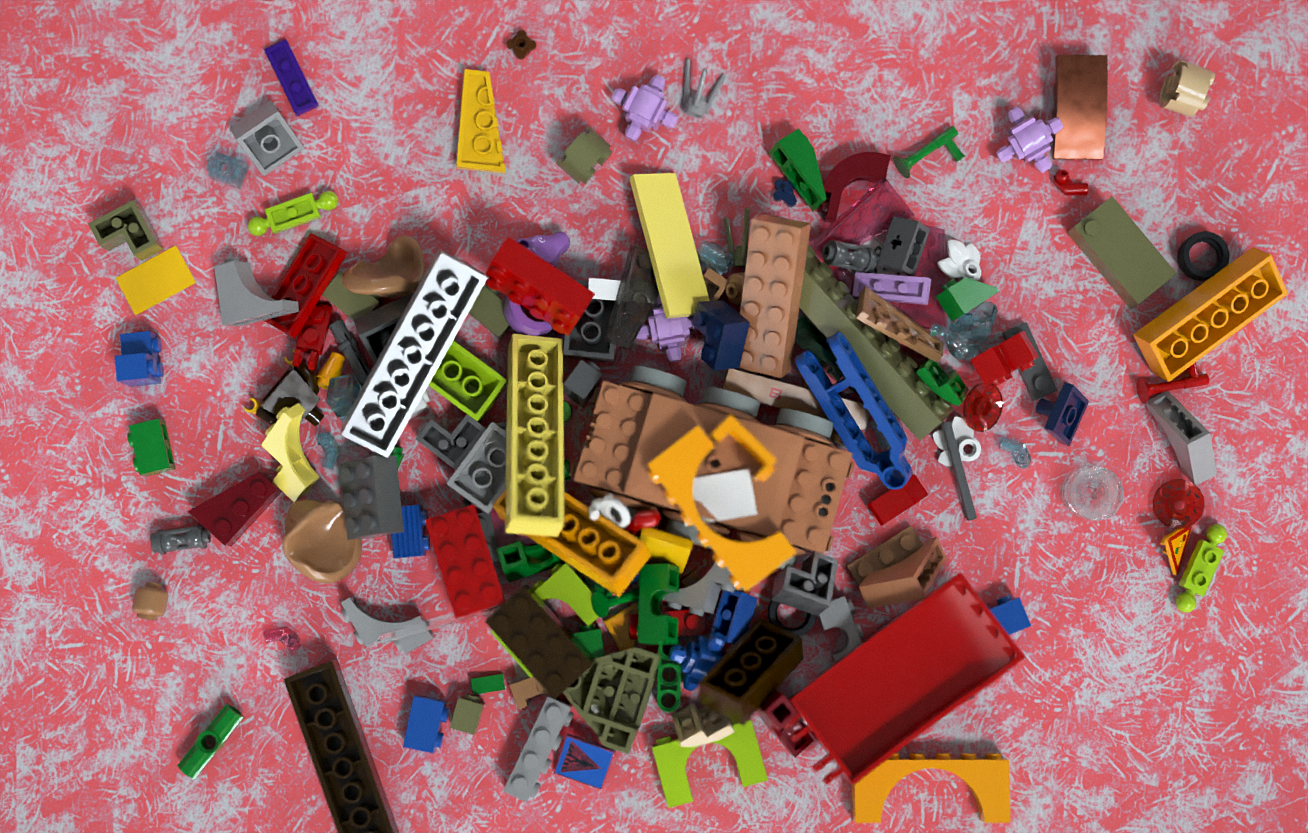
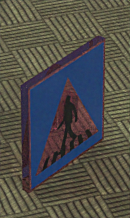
M567 733L554 773L602 790L616 750Z

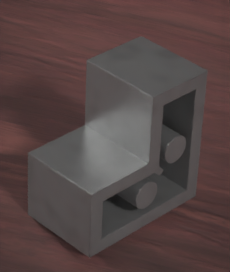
M466 414L453 433L450 434L430 419L416 437V440L457 470L486 431V428Z
M814 552L802 563L801 571L787 566L775 577L771 600L816 616L820 615L831 605L838 559Z

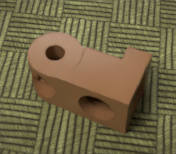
M534 677L510 684L517 709L528 706V698L539 694L549 695Z

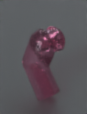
M284 626L263 632L266 643L281 641L287 646L289 651H296L301 646L299 635L289 627Z

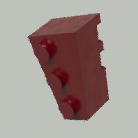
M257 472L187 512L224 546L232 547L282 491L265 473Z

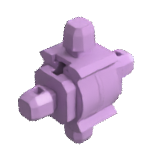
M659 75L652 77L648 84L649 86L641 84L640 88L633 86L629 94L628 91L619 88L615 89L612 95V100L616 104L623 105V114L628 123L625 130V138L632 142L638 140L642 131L649 132L650 128L657 131L661 122L665 127L675 128L679 120L675 113L667 112V101L664 94L661 93L665 87V79Z
M1015 107L1008 112L1011 124H1015L1008 131L1011 135L1006 139L1009 146L1004 145L996 152V155L1000 162L1012 159V155H1015L1018 161L1024 158L1026 163L1034 159L1036 162L1034 163L1035 167L1043 173L1051 168L1049 157L1044 155V153L1051 149L1049 143L1053 139L1050 134L1054 135L1063 128V124L1059 118L1047 121L1046 125L1042 119L1035 121L1033 116L1025 120L1023 118L1025 114L1019 107Z
M658 293L656 296L658 308H653V316H648L649 325L645 326L644 323L633 328L634 336L637 340H647V337L651 336L652 344L659 343L660 350L667 349L666 355L670 363L678 362L682 356L680 346H685V338H690L689 329H693V331L698 329L692 325L693 316L689 318L666 319L660 294Z

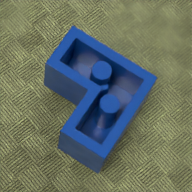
M151 331L120 334L122 355L115 356L117 382L130 387L161 384L164 368L162 362H159V352L162 351L160 337H157V334Z

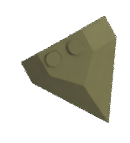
M634 647L594 658L597 662L563 692L605 747L629 755L647 708L661 655Z

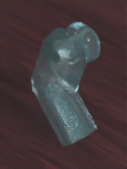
M320 433L316 439L317 444L321 445L325 452L321 466L333 470L340 453V447L333 435L330 433Z

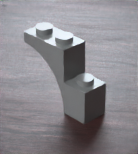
M715 561L711 570L700 581L689 587L679 589V593L667 594L662 600L667 601L666 606L681 610L682 605L690 607L689 613L703 616L704 611L714 614L720 589L734 593L736 587L729 579V576L732 574L726 566L721 568Z
M354 597L341 602L343 606L341 613L348 623H353L356 629L353 633L360 645L365 644L366 647H370L394 633L396 637L393 638L396 647L399 651L404 650L407 654L435 638L423 615L405 622H388L367 613L356 602Z

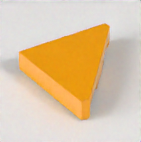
M637 602L604 621L620 651L634 648L636 639L629 640L627 614L639 613Z

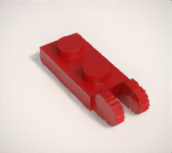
M316 304L299 332L293 357V366L299 367L304 352L311 353L308 359V368L315 370L319 355H322L329 330L328 327L334 310L332 306Z

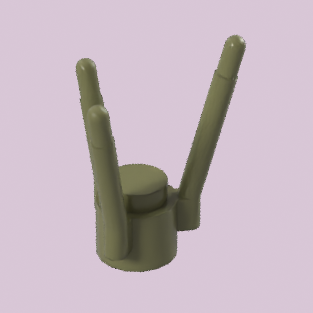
M748 207L745 208L742 246H736V251L734 250L729 219L727 217L724 218L729 248V261H733V267L746 268L750 213Z

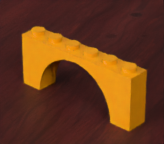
M696 426L648 464L650 470L647 473L656 484L661 482L667 490L663 494L672 505L677 503L683 511L680 513V516L687 525H695L699 531L696 536L704 547L708 545L712 547L715 551L712 557L721 568L726 566L732 573L729 579L737 589L743 587L745 591H748L797 552L780 530L759 540L736 541L717 534L704 523L694 503L693 482L699 464L715 446L702 429Z
M895 753L857 784L852 785V820L855 823H881L885 800L891 789L902 778L922 769H942L956 774L968 785L976 799L981 821L984 823H1010L1009 759L1002 757V753H986V757H976V753H960V757H950V753H935V757H925V753H909V757H899V753Z

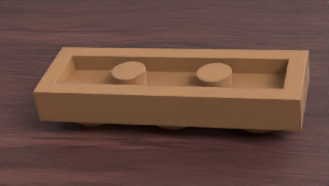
M909 526L854 560L846 567L858 586H860L868 573L880 571L901 562L919 550L923 544L912 526Z

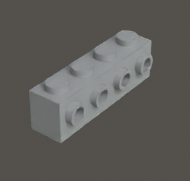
M548 695L503 790L504 792L524 802H527L529 796L535 798L541 785L536 781L540 773L546 774L552 760L548 759V756L552 749L557 751L563 738L559 735L562 726L568 728L574 713L570 712L571 704L558 698L554 700Z

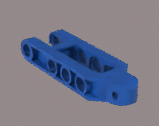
M837 332L827 338L826 341H829L830 348L837 358L836 363L843 372L844 378L832 384L815 355L809 350L796 356L797 368L828 419L833 423V427L850 453H853L852 458L860 469L876 473L888 488L901 489L912 476V468L904 456L908 438L847 338L842 333ZM849 386L855 387L864 402L863 407L865 410H869L878 425L876 428L878 431H882L891 448L881 453L873 451L838 394Z

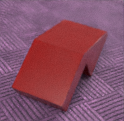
M913 474L904 487L897 490L890 489L867 505L882 526L928 496V493L917 476Z

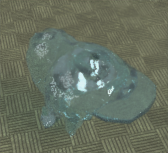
M982 302L975 308L972 314L968 312L958 318V321L951 324L949 329L939 324H933L930 328V336H942L949 352L956 359L970 360L978 354L980 346L988 339L997 315V306L993 302Z

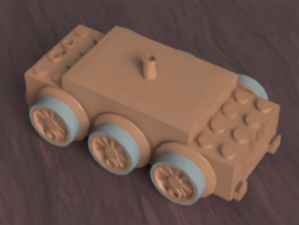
M633 366L629 378L630 382L617 385L603 381L601 389L595 387L591 404H595L596 407L590 424L589 434L586 437L587 440L585 447H583L580 461H573L569 476L575 477V483L594 488L588 490L595 497L594 500L604 498L608 494H613V497L622 502L627 508L630 520L637 512L651 509L658 510L653 506L666 509L662 511L669 519L665 532L692 540L693 544L704 547L696 536L699 531L695 525L685 526V521L679 514L683 511L677 503L672 505L663 494L667 490L661 482L656 484L647 473L650 470L648 464L696 426H699L715 447L703 458L694 478L750 469L757 515L718 521L701 502L694 499L699 516L715 520V522L705 523L711 530L721 536L722 534L732 532L728 528L741 531L737 532L736 535L743 541L759 540L780 530L797 552L777 568L781 570L787 566L794 568L795 556L805 555L806 552L803 550L824 554L825 551H830L834 536H830L843 486L845 479L851 478L854 463L851 462L853 453L837 449L835 444L829 440L833 430L832 422L808 413L791 409H780L776 421L777 425L765 426L756 419L760 406L759 401L739 393L714 387L706 388L703 403L689 404L682 398L687 383L686 380L643 366ZM730 415L777 459L773 464L776 468L775 471L766 480L762 481L760 478L756 482L752 480L764 467L730 434L718 445L710 439L711 434ZM612 507L611 513L616 517L617 521L622 522L620 513Z

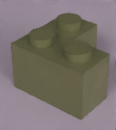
M134 200L88 223L99 246L107 251L127 242L133 255L143 261L164 250L142 206Z

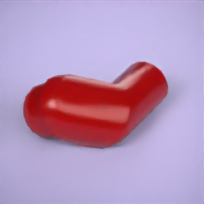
M655 509L637 512L624 530L635 537L640 529L656 526L661 515Z

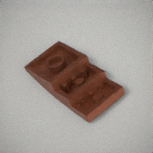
M1057 55L1055 58L1056 82L1054 84L1052 119L1059 118L1063 128L1056 134H1052L1053 160H1103L1107 116V55Z

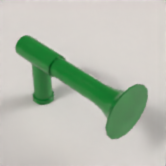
M951 126L906 158L895 156L893 158L895 167L903 177L910 178L911 168L918 161L943 145L946 146L957 163L965 157L953 141V138L958 135V131L954 126Z
M639 584L637 589L622 593L619 597L617 595L607 597L600 591L594 592L591 604L595 614L603 618L608 615L610 607L638 600Z

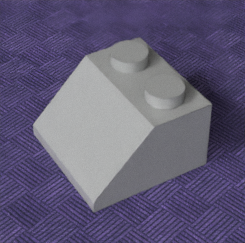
M271 100L229 127L238 143L263 176L305 149Z

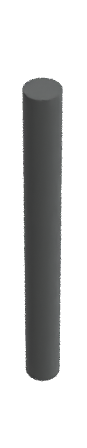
M951 421L941 423L966 518L967 520H973L977 518L952 424Z

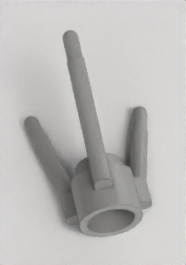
M687 58L685 62L684 100L682 107L685 108V114L696 118H703L704 113H709L710 106L726 75H721L705 102L706 97L702 96L707 69L704 68L696 94L692 93L691 97H689L690 59Z

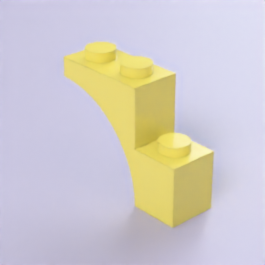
M299 403L291 408L285 407L276 416L278 421L265 432L267 437L262 443V446L281 463L276 469L278 474L272 482L293 502L309 493L320 477L308 463L301 447L299 429L305 409Z

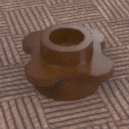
M519 30L517 35L506 43L507 48L513 50L516 58L520 60L525 59L531 50L536 48V42L530 40L524 30Z

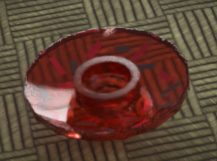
M982 382L975 385L968 392L964 400L963 417L967 426L973 431H987L999 420L1003 408L1002 394L999 389L994 387L992 383L985 386Z
M1174 479L1162 484L1155 492L1153 498V511L1157 519L1165 526L1174 529L1187 528L1194 525L1202 517L1205 508L1204 496L1200 489L1192 482L1184 479ZM1179 501L1184 502V508L1181 510L1175 508V504Z

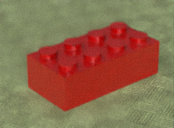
M509 236L492 258L485 273L487 276L485 282L491 289L502 292L508 296L511 302L516 305H522L535 318L543 319L555 331L564 333L567 336L570 335L595 296L594 292Z
M473 504L426 519L425 523L455 619L457 621L501 607L505 603V599L475 505Z

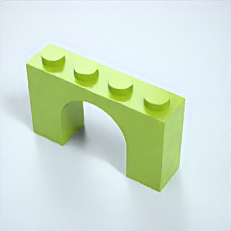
M560 562L549 572L552 576L544 582L541 579L532 587V590L542 601L554 598L566 602L587 626H590L599 618L591 604L592 595L596 591L568 563L563 565ZM491 630L490 632L494 635V637L501 643V645L508 651V653L515 659V661L522 667V669L529 675V677L532 678L533 675L509 650V648L494 633V631Z
M749 719L744 726L731 720L734 733L710 743L723 745L731 751L735 758L743 787L768 781L752 720ZM671 736L656 739L657 744L652 745L668 808L693 802L686 775V762L689 755L698 746L682 747L679 739L671 740Z

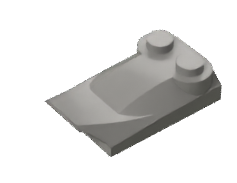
M507 421L500 423L491 422L446 483L454 491L488 515L494 508L493 504L506 490Z

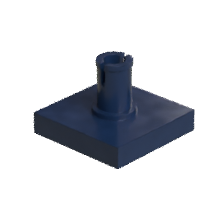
M1064 382L1056 402L1041 398L1037 403L1036 412L1049 416L1044 429L1060 444L1070 447L1089 400L1074 385Z

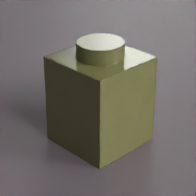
M466 693L465 697L460 696L458 698L450 724L451 729L472 735L477 733L485 703L480 702L481 697Z

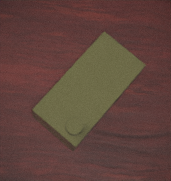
M1113 196L1067 232L1130 309L1139 305L1177 274Z

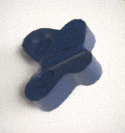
M776 180L775 188L777 191L774 193L773 200L776 202L782 201L788 207H794L797 202L793 194L795 187L789 180Z

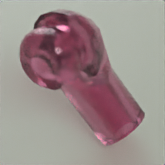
M834 268L832 270L833 276L838 281L846 284L852 296L855 279L848 269Z

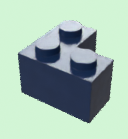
M723 300L697 302L692 325L706 336L701 350V360L713 370L739 368L750 322Z

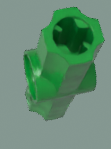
M225 704L179 762L177 767L186 776L196 779L217 751L223 748L225 741L244 719L241 712L235 707ZM208 735H212L216 739L214 748H210L206 744V737Z

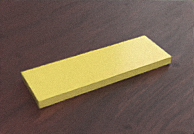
M676 173L633 174L629 179L666 319L692 317L696 311L697 302L710 300Z

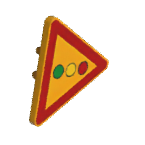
M1187 522L1170 534L1164 535L1160 542L1161 545H1165L1162 553L1168 555L1172 573L1176 576L1179 574L1193 527L1191 522Z

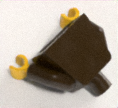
M285 356L284 359L290 367L261 401L249 398L255 404L252 410L248 407H244V410L248 413L256 414L258 418L269 425H273L278 421L276 416L283 408H291L299 403L305 409L301 422L305 418L313 426H316L323 419L324 414L315 408V405L320 400L317 396L320 388L315 373L308 368L304 361L301 362L299 367H295L292 364L293 361H289Z

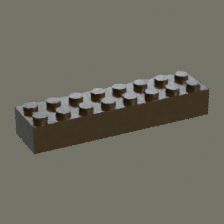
M332 660L284 678V683L337 832L399 833L338 660Z

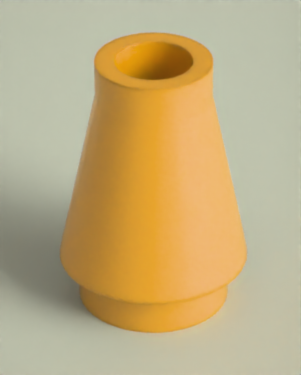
M331 352L329 358L316 375L319 387L328 391H335V388L339 387L343 362L345 360L344 356Z

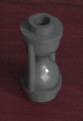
M830 240L822 249V258L826 265L868 272L874 270L878 262L877 253L869 247Z
M201 524L171 530L158 529L157 532L151 533V548L154 553H160L161 555L167 552L191 548L205 549L207 548V543L211 542V533Z

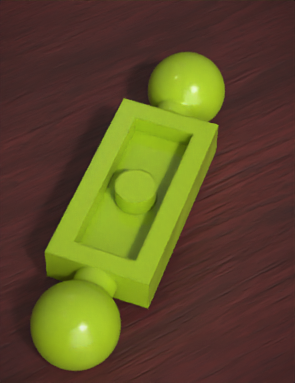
M325 191L320 194L319 199L315 200L314 195L309 193L264 209L267 218L259 216L251 218L247 225L248 231L254 236H262L271 227L273 234H278L322 218L319 209L326 211L334 210L339 202L338 197L332 191Z
M1221 524L1210 525L1206 531L1208 541L1198 540L1178 584L1186 589L1175 600L1176 607L1181 612L1188 613L1195 609V594L1202 597L1205 596L1224 553L1223 550L1217 547L1218 544L1224 542L1227 538V530Z

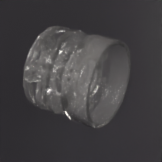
M1082 466L1073 469L1066 475L1061 484L1060 495L1063 505L1075 516L1091 520H1103L1110 518L1119 510L1123 502L1124 490L1120 479L1114 472L1103 467ZM1087 488L1093 489V491L1090 493L1091 497H1086L1084 495L1087 492Z

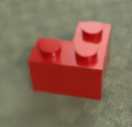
M1022 331L970 360L984 385L987 386L993 383L994 387L1011 379L1013 377L1011 372L1019 368L1023 372L1034 366L1033 360L1039 356L1025 331Z

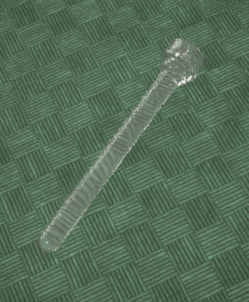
M499 607L477 615L482 614V616L487 615L490 617ZM454 612L382 633L378 636V642L381 644L389 643L458 621L455 619Z

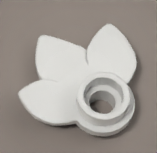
M948 240L949 258L940 260L937 263L939 268L952 279L958 278L962 280L966 277L978 281L981 277V269L979 267L980 253L972 243L965 247L960 241Z
M954 417L952 428L961 461H973L979 457L981 445L974 438L972 425L966 423V420L961 417ZM938 430L933 433L935 444L943 450L938 458V462L945 466H952L943 430ZM966 444H970L973 448L969 454H966L963 450Z

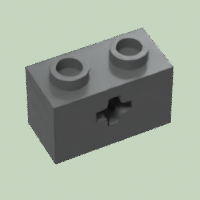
M893 216L892 222L887 229L883 248L879 252L877 264L889 271L914 276L930 229L919 221Z
M581 360L563 384V394L584 408L592 397L595 387L598 388L601 384V369L591 361L586 363Z

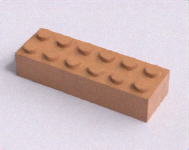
M761 214L752 219L740 315L748 320L750 325L739 369L782 378L791 371L811 223Z

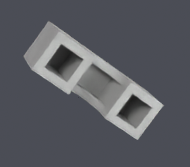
M845 596L832 599L831 605L817 616L822 630L838 627L845 633L846 643L840 651L831 654L833 663L861 643L860 639L864 638L859 623L855 624L852 614H855L852 601L850 599L846 600Z

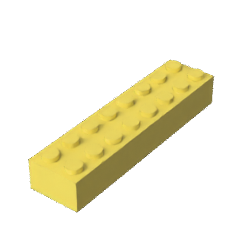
M513 334L507 348L505 533L557 537L564 525L563 339Z

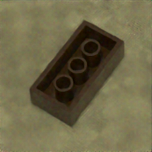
M529 585L520 588L485 621L554 700L597 662Z
M759 618L699 682L701 704L744 726L803 660L802 638Z

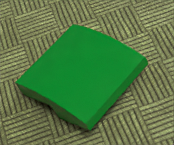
M926 357L916 371L921 380L941 398L956 406L962 404L969 388L955 369L946 374L938 361L935 362Z

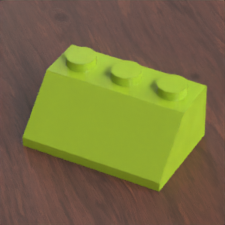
M453 340L428 385L474 420L481 423L496 403L508 380Z

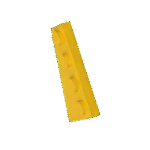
M464 69L456 169L505 174L506 168L503 160L490 73Z

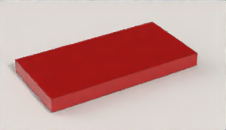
M310 233L271 298L277 301H297L299 312L264 320V322L296 338L348 252Z

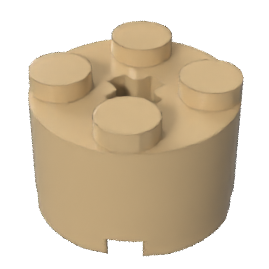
M1177 60L1171 67V69L1175 70L1171 77L1166 76L1159 98V102L1164 104L1160 106L1161 108L1192 117L1198 110L1203 111L1209 101V97L1206 94L1214 82L1215 73L1207 68L1183 60Z

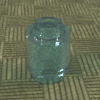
M704 241L697 249L700 264L712 269L719 275L728 273L734 263L732 260L733 255L716 243Z

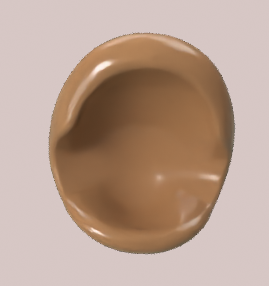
M408 235L395 238L391 242L386 254L379 261L367 263L360 260L347 269L342 277L343 286L356 294H377L382 297L406 296L415 292L426 272V264L421 246L416 239Z
M313 499L297 501L292 504L286 514L285 536L282 540L283 553L293 567L307 578L316 582L334 583L348 576L355 569L361 558L362 541L361 539L347 540L345 510L335 500L326 502Z

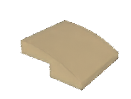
M692 703L672 715L679 743L682 747L707 744L734 733L731 719L706 706L698 709L695 703Z

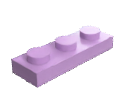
M856 272L852 297L859 299V293L866 286L888 302L928 305L931 279L926 277Z

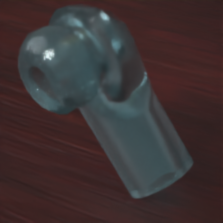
M1002 437L999 449L1011 452L1019 468L1025 469L1029 467L1031 456L1026 445L1022 442Z

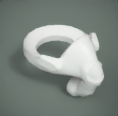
M613 494L593 500L588 509V514L592 520H596L601 512L606 519L620 528H624L630 523V515L627 508L622 502L614 498ZM612 507L620 513L622 522L617 521L616 517L611 513Z

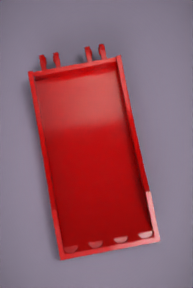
M959 572L869 636L790 696L788 700L799 714L784 729L789 728L795 721L801 718L805 726L793 733L791 736L793 742H796L810 731L827 753V755L812 766L815 771L821 770L830 761H833L837 768L826 774L822 779L825 785L843 774L849 784L855 785L932 725L990 686L1022 661L1025 656L962 573Z

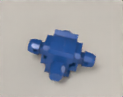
M715 632L708 639L698 636L697 641H690L686 648L677 645L672 646L669 650V658L677 663H681V672L686 673L683 679V685L686 690H695L699 686L701 679L726 654V652L721 651L724 646V636Z

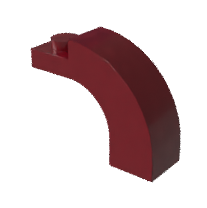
M862 152L849 156L839 162L828 174L823 184L825 195L829 198V200L826 199L823 202L821 214H825L824 222L834 224L837 218L842 191L848 185L858 181H868L883 185L886 180L891 155L878 152Z
M775 690L757 710L758 715L768 729L795 758L814 741L807 733L796 742H793L791 736L803 727L798 720L789 728L784 729L799 713L781 692Z

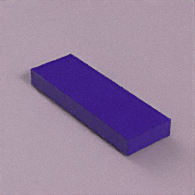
M287 39L264 49L296 116L298 117L319 107Z

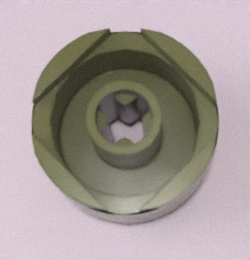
M590 126L585 130L587 135L582 132L564 152V161L559 158L556 162L578 184L581 181L586 184L595 174L596 170L594 167L596 164L599 163L602 166L612 153L610 150L611 145Z

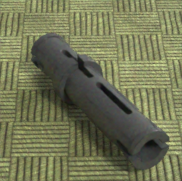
M343 319L336 321L328 328L339 345L337 347L339 352H343L361 387H363L371 371L356 346V339L350 335Z

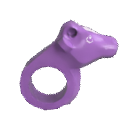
M562 231L548 236L536 235L527 239L519 238L516 240V242L554 267L557 266L560 256L570 246L568 235ZM505 296L504 315L508 324L515 332L521 335L542 336L553 329L546 321L536 322L529 319L522 312L520 305L514 304L509 300L508 296Z

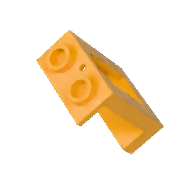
M732 415L711 434L710 439L716 445L730 434L764 467L752 479L754 482L759 478L762 481L766 480L775 471L776 468L773 464L777 459Z

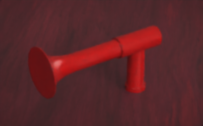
M1195 362L1187 368L1189 377L1179 380L1150 384L1139 378L1137 381V394L1140 401L1146 404L1150 396L1160 392L1208 385L1210 381L1208 374L1199 375Z

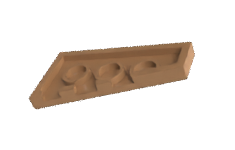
M865 286L861 290L856 319L935 362L943 356L944 343L868 287Z

